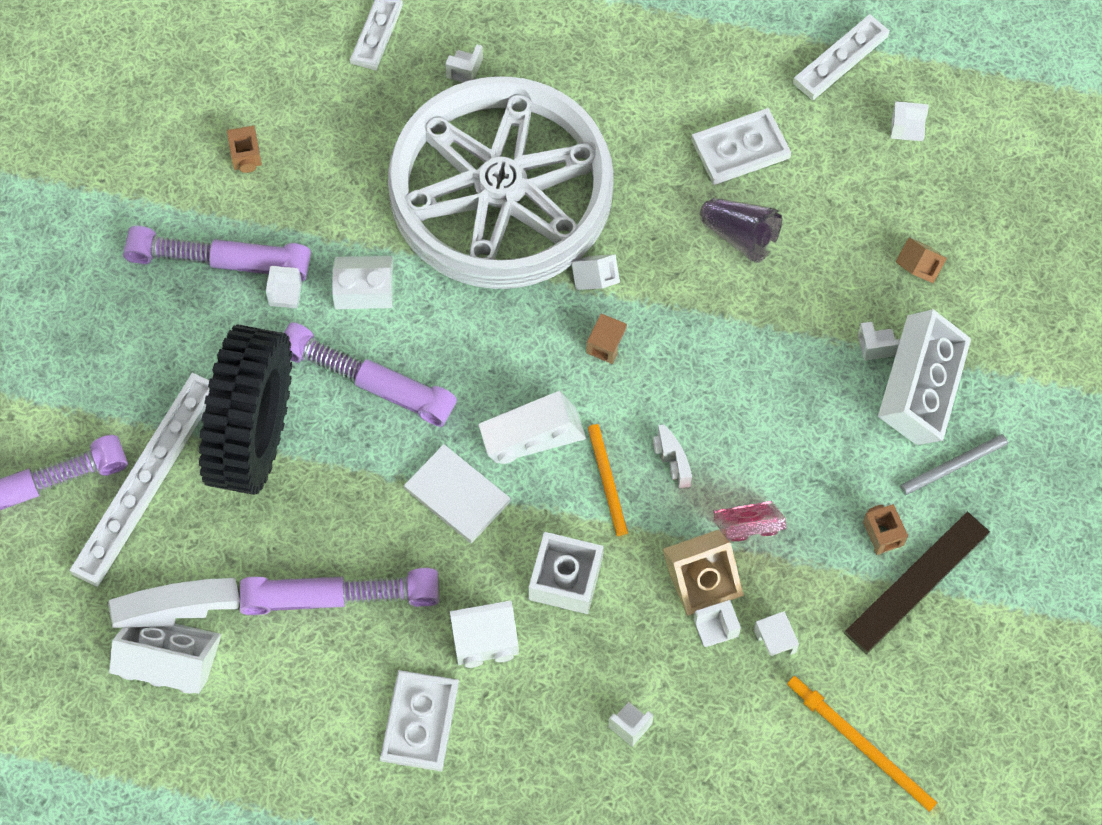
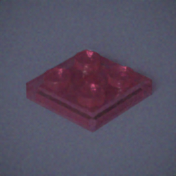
M772 501L713 511L715 524L726 539L731 541H744L749 538L748 536L756 534L773 536L778 534L779 530L787 529L785 516Z

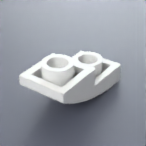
M664 424L658 425L657 436H653L655 454H661L662 463L670 462L672 480L677 479L679 488L691 487L692 474L680 443Z

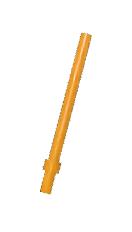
M796 676L790 679L787 685L804 700L803 704L812 712L816 710L926 810L930 812L938 803L826 704L824 702L825 698L817 690L812 691Z

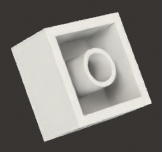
M544 532L529 585V600L588 614L603 560L604 546Z

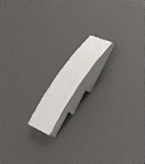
M235 578L204 579L137 591L109 600L108 607L112 628L174 626L176 618H206L208 610L238 609L240 597Z

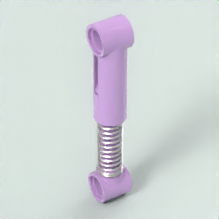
M132 226L129 228L123 251V257L127 261L141 264H149L152 259L161 257L167 260L171 258L172 260L176 259L179 261L181 259L182 262L185 260L189 262L191 260L192 263L195 261L199 263L201 261L202 264L205 262L207 264L210 263L211 268L269 274L270 266L298 268L301 281L306 280L311 250L308 247L296 243L278 247L214 239L211 245H209V242L204 244L203 241L199 244L198 240L196 243L193 240L189 242L188 239L186 242L183 239L179 241L178 238L175 241L173 238L169 240L168 237L164 240L163 236L160 238L156 236L155 231L143 226Z
M291 322L284 331L289 336V341L291 342V361L299 363L305 359L316 365L320 364L321 367L343 375L344 378L352 379L357 387L417 413L424 421L433 425L443 427L457 402V398L444 388L426 386L367 359L361 363V359L357 361L356 357L352 359V356L348 357L347 353L344 355L342 351L338 353V349L335 351L333 347L329 349V345L325 346L324 343L320 345V341L314 339L313 333L301 324Z
M116 435L100 437L92 442L90 445L91 450L86 451L84 455L81 453L80 457L76 455L74 459L70 457L71 460L69 461L66 458V462L61 460L60 464L55 462V466L50 464V467L45 466L44 470L40 467V471L37 472L35 469V473H33L28 468L0 478V510L39 497L42 489L46 491L47 487L51 489L52 485L57 487V483L62 485V482L67 483L68 479L70 481L73 478L77 480L78 476L82 478L83 474L87 476L88 472L92 474L99 471L101 475L108 476L126 469L128 462L119 437Z
M430 568L411 570L408 572V576L402 577L400 580L398 577L396 580L393 577L391 580H388L386 577L385 581L380 578V581H377L376 578L375 581H372L370 578L369 581L364 579V582H361L360 579L358 582H355V579H353V582H350L349 579L346 582L343 576L283 580L247 577L240 580V612L245 615H263L277 610L345 607L346 603L349 601L353 603L354 600L357 603L360 600L364 603L365 600L370 602L371 599L373 602L376 599L379 602L381 599L384 601L389 599L391 602L392 598L395 601L399 598L401 601L403 599L405 601L409 600V604L415 607L434 606L439 603L438 571Z

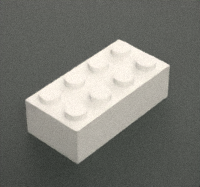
M934 309L907 315L878 417L914 444L921 445L943 441L971 338Z

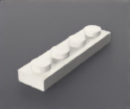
M869 14L795 76L793 84L813 101L888 37L890 30Z

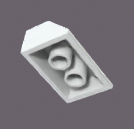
M174 623V626L123 627L112 640L109 673L119 675L126 680L136 679L149 682L157 687L167 686L179 689L183 693L199 694L208 680L221 634Z

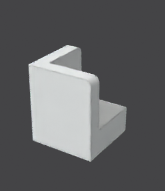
M477 44L473 54L457 50L455 56L449 55L445 64L446 78L460 82L475 80L483 60V47Z
M895 101L891 122V138L923 141L929 105Z
M616 254L588 256L572 261L577 290L601 289L620 283Z
M270 266L266 287L269 306L298 309L302 286L298 268Z
M873 322L861 323L858 338L864 361L896 356L900 339L895 340L892 329L875 331Z
M730 600L695 611L694 622L704 647L739 637L741 627Z
M785 611L756 621L754 633L758 641L763 640L769 655L773 656L789 650L790 655L797 652L799 643Z
M628 702L617 715H611L608 728L633 747L652 725L653 714L648 711L644 715Z

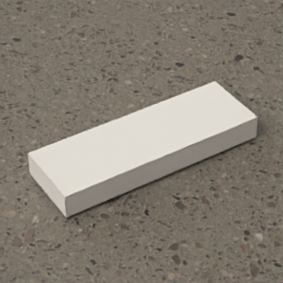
M374 0L350 58V64L377 70L402 9V0Z

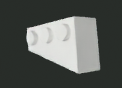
M560 390L478 424L488 456L496 463L501 464L510 463L518 457L586 439L576 407Z

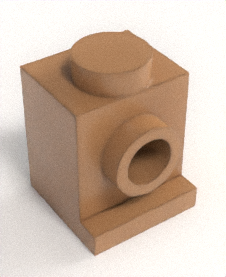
M255 125L227 130L234 170L240 169L243 173H250L256 170V166H261L262 162Z
M882 504L874 506L865 514L863 524L875 548L876 555L905 545L908 534L894 504L886 507ZM884 526L887 528V531L881 533L879 527Z

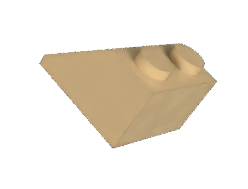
M719 529L663 549L668 572L687 616L694 614L697 610L744 596L731 543Z

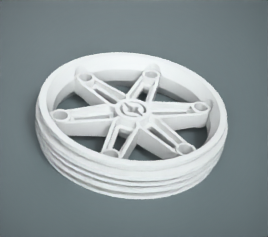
M479 78L460 83L440 92L422 105L404 126L393 149L388 169L390 204L394 220L407 244L422 260L438 272L451 279L476 287L509 289L529 286L548 280L572 266V261L579 260L601 234L607 222L612 204V159L608 146L593 119L579 104L564 93L548 85L524 78ZM506 108L492 149H489L448 123L471 112ZM531 112L557 123L578 144L572 147L525 155ZM511 126H518L514 160L501 157ZM436 132H443V134H439V135L434 134V133H436ZM426 141L461 173L409 193L411 170L419 151ZM455 142L485 163L476 170L450 145ZM578 158H585V159H587V160H585V161H579V160H577V159H578ZM562 162L566 164L565 167L527 179L526 170ZM592 171L593 191L590 203L582 219L576 224L541 190L577 176L586 175ZM475 185L477 194L436 202L435 198ZM524 195H527L553 220L547 223L519 204L518 201ZM416 204H424L422 207H415ZM488 204L501 208L490 241L483 239ZM477 210L470 255L461 253L441 242L421 221L433 217ZM511 215L555 243L550 248L527 257L495 260ZM563 230H566V231H569L570 233H568V234H561V233H559V232H560V231H563ZM479 254H486V255H488V256L485 257V258H479V257H477V255H479Z

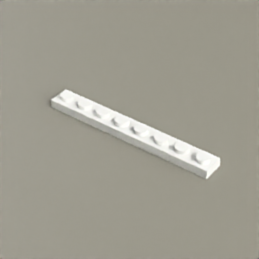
M191 373L70 569L72 575L96 587L100 585L201 420L202 414L206 409L204 402L206 395L208 396L209 380Z

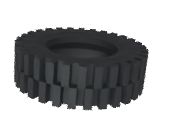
M236 324V326L232 327V330L228 331L227 338H224L222 349H219L217 354L218 362L214 363L212 369L213 378L209 380V394L205 397L204 404H206V409L202 414L201 420L203 428L200 430L202 442L199 445V453L201 454L199 466H201L200 476H203L202 482L205 483L204 485L255 495L259 494V491L264 487V483L266 484L268 473H271L273 468L272 462L276 458L277 446H279L281 440V431H283L285 425L283 422L284 416L287 415L288 409L286 407L287 400L290 397V391L288 390L292 376H290L292 370V362H290L292 351L290 350V338L286 333Z

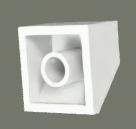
M393 256L335 257L332 282V296L335 309L393 308Z
M512 601L450 611L458 665L464 664L467 668H473L482 665L485 660L495 659L496 662H506L514 658L513 655L519 654Z

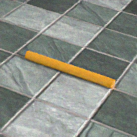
M593 424L588 427L616 536L628 534L601 430L598 424Z

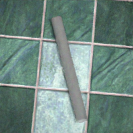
M1001 434L901 484L900 488L906 496L1006 446L1008 441Z

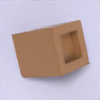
M909 237L896 263L911 274L934 283L947 258L932 247Z
M601 313L587 340L586 353L613 364L618 355V345L627 329V324Z

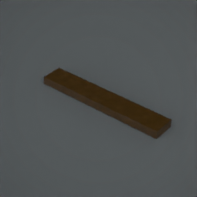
M967 511L848 627L844 634L867 655L989 535L990 531Z

